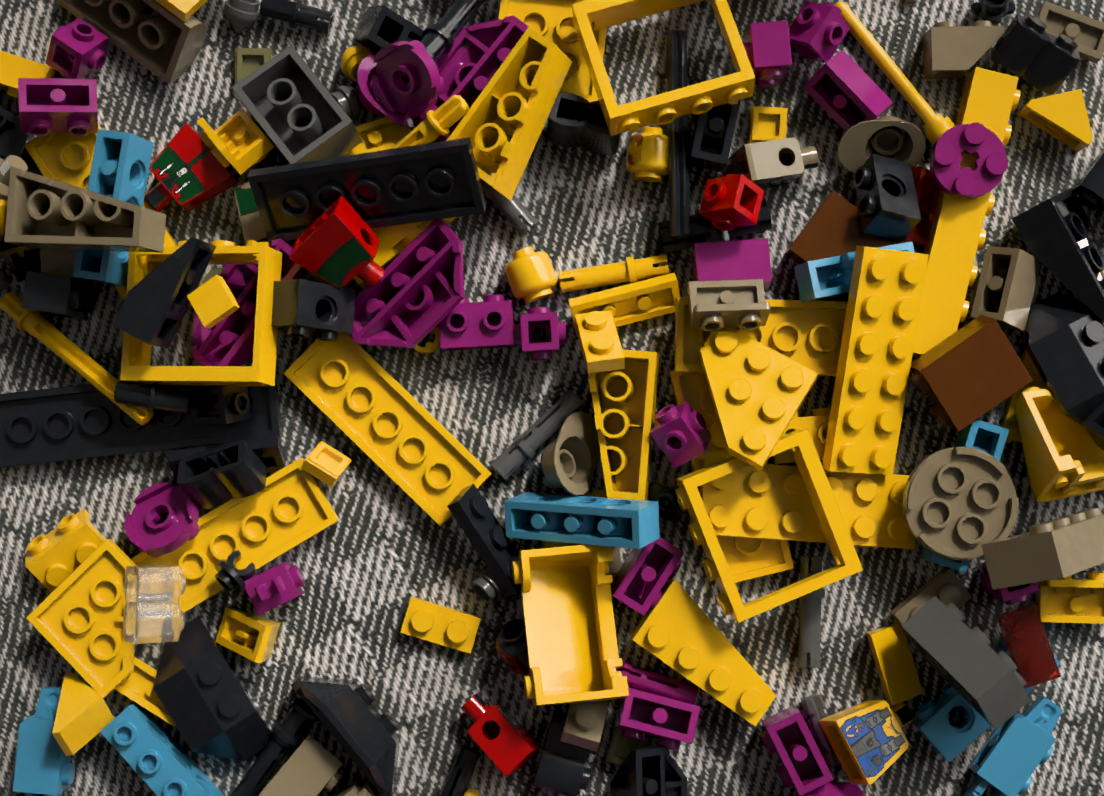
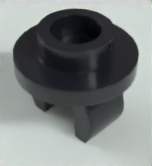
M238 550L229 555L227 564L223 561L215 564V569L218 572L215 578L227 591L235 589L241 592L246 587L244 581L250 579L255 573V565L253 563H250L243 570L235 568V564L241 559V552Z

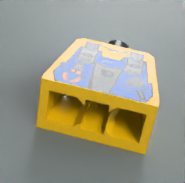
M868 700L819 720V723L851 784L871 785L908 749L909 742L901 728L913 721V715L904 703L890 708L885 700Z

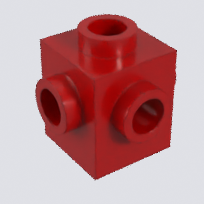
M726 174L724 177L709 179L706 183L699 213L710 220L715 228L723 231H731L735 227L756 225L764 190L743 174Z

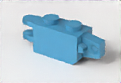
M62 687L42 688L36 713L27 717L19 725L12 792L25 793L24 796H39L40 794L62 796L63 791L68 789V785L70 786L73 783L75 764L71 763V756H65L52 735Z
M1040 695L1022 715L1016 712L997 730L994 729L968 765V768L977 775L969 785L964 796H981L989 784L996 787L991 796H1017V794H1023L1032 782L1031 774L1039 764H1044L1053 752L1054 748L1052 745L1056 738L1051 733L1063 710L1051 700Z

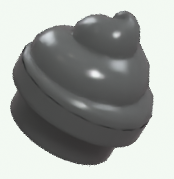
M227 0L225 2L224 12L229 17V23L234 26L235 32L240 33L259 20L261 15L259 0Z
M343 85L336 87L331 95L352 121L357 119L364 107L359 100L358 90Z
M487 567L479 569L474 574L475 579L471 582V587L484 602L492 604L495 600L500 601L505 596Z

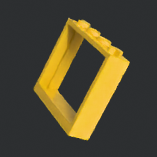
M585 0L572 4L573 25L610 136L630 131V134H632L641 127L656 123L659 125L668 124L677 117L691 113L695 115L704 114L713 107L726 103L738 104V100L753 96L755 75L727 0H710L736 73L619 106L617 105L593 31L704 0Z
M247 240L246 246H235V243L231 241H212L216 248L208 265L258 264L252 366H150L152 345L124 331L120 381L142 385L158 383L159 385L275 386L278 327L272 326L274 281H281L282 253L269 247V242ZM179 241L178 247H167V244L164 243L163 253L129 252L126 297L135 285L187 241Z
M797 429L782 435L770 457L791 449L836 566L746 604L742 602L697 487L745 468L749 464L735 456H731L676 479L679 487L675 489L678 504L683 511L688 509L693 522L688 525L691 537L696 546L702 545L707 557L702 560L703 567L709 580H716L721 594L716 595L718 605L721 606L725 616L730 615V618L738 623L863 571L808 429Z

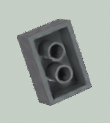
M292 45L231 87L245 110L287 164L342 157L363 142L353 121Z
M934 596L901 626L920 655L997 730L1030 701L1023 689L1027 683L1016 671L1018 667L1012 659L1002 650L996 653L989 646L991 644L989 638L977 626L971 629L964 622L966 620L965 616L953 603L950 602L945 606Z

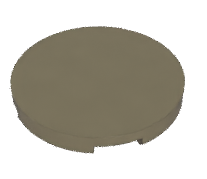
M971 447L945 448L930 454L914 468L904 489L903 511L909 530L923 547L944 558L969 560L983 556L981 545L1008 538L1018 516L1019 498L1016 496L1014 484L1005 466L992 455Z

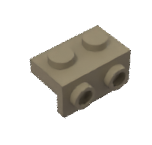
M763 279L688 282L687 295L691 329L702 328L704 331H717L723 327H739L743 330H753L766 325L771 309L770 303L765 302Z

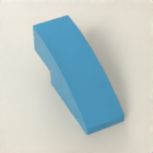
M912 241L877 247L915 252ZM855 252L807 261L795 266L794 270L801 302L805 303L849 294Z

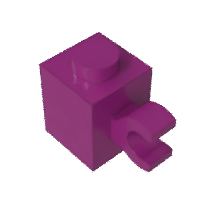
M289 561L283 562L244 581L245 589L258 616L304 594L301 588L305 585L302 573L296 565L291 567Z

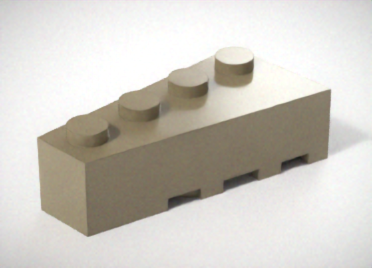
M1100 507L1079 511L1075 514L1062 516L1059 519L1046 521L1043 524L1030 526V532L981 545L992 590L1065 578L1104 563V513L1102 514Z

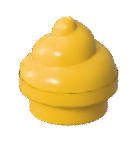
M363 45L348 47L343 53L340 64L344 75L357 82V69L361 60L369 54H374L373 51Z

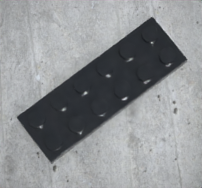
M470 137L251 170L247 176L269 243L279 238L284 241L297 239L340 196H343L371 229L485 213L486 201Z

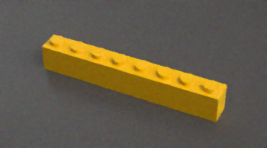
M975 67L966 77L955 125L971 124L973 122L983 124L985 128L990 129L998 136L1003 146H1006L1012 132V125L1008 124L1010 112L1016 110L1021 91L1016 89L1019 77ZM966 152L961 153L963 160L959 163L962 169L969 167L972 171L975 170V156L973 154L968 155ZM939 188L923 253L928 254L929 257L912 357H921L957 332L959 321L964 322L967 316L969 301L965 300L968 286H973L978 271V266L973 265L976 251L980 252L984 246L986 230H982L985 216L991 214L995 202V195H991V191L975 199H966L956 195L954 197L948 195Z

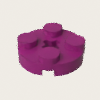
M418 40L410 42L397 41L382 48L376 54L373 62H377L376 73L372 75V83L378 98L387 109L392 112L398 110L406 114L403 117L412 118L425 113L436 104L439 95L444 92L445 83L439 74L433 58L426 51L423 43ZM404 72L410 78L411 84H404L402 78L405 76Z
M978 122L960 124L947 130L935 142L931 154L930 173L935 184L944 193L953 197L956 195L961 198L975 199L990 192L998 185L1004 172L1007 170L1008 160L1005 148L994 132ZM966 152L968 155L973 154L975 156V170L972 171L969 167L964 169L960 167L959 163L963 160L961 153Z
M158 483L142 491L133 501L136 507L133 509L132 514L127 513L125 518V531L129 540L151 557H159L175 551L186 541L194 539L199 532V524L197 523L199 518L198 506L181 487L173 486L171 483ZM165 512L168 515L167 519L162 524L155 525V523L160 521V515Z

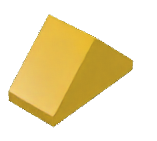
M1082 89L1032 99L1022 106L1017 115L1077 152L1089 146L1093 140Z
M225 607L215 642L255 663H262L271 657L281 622Z
M67 673L64 675L52 735L65 756H71L100 733L115 718L100 694L73 673Z

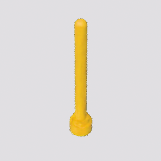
M842 1L837 2L835 6L842 11L841 17L850 26V33L925 123L923 126L927 131L925 136L934 146L942 134L956 125L948 116L944 118L941 113L936 114L848 5Z

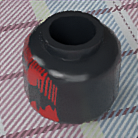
M524 619L508 621L502 626L496 637V651L511 672L528 674L530 671Z

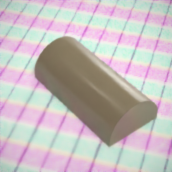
M54 0L77 18L89 23L95 29L108 36L110 42L167 84L178 79L188 69L201 50L207 34L206 25L193 15L184 23L155 0Z

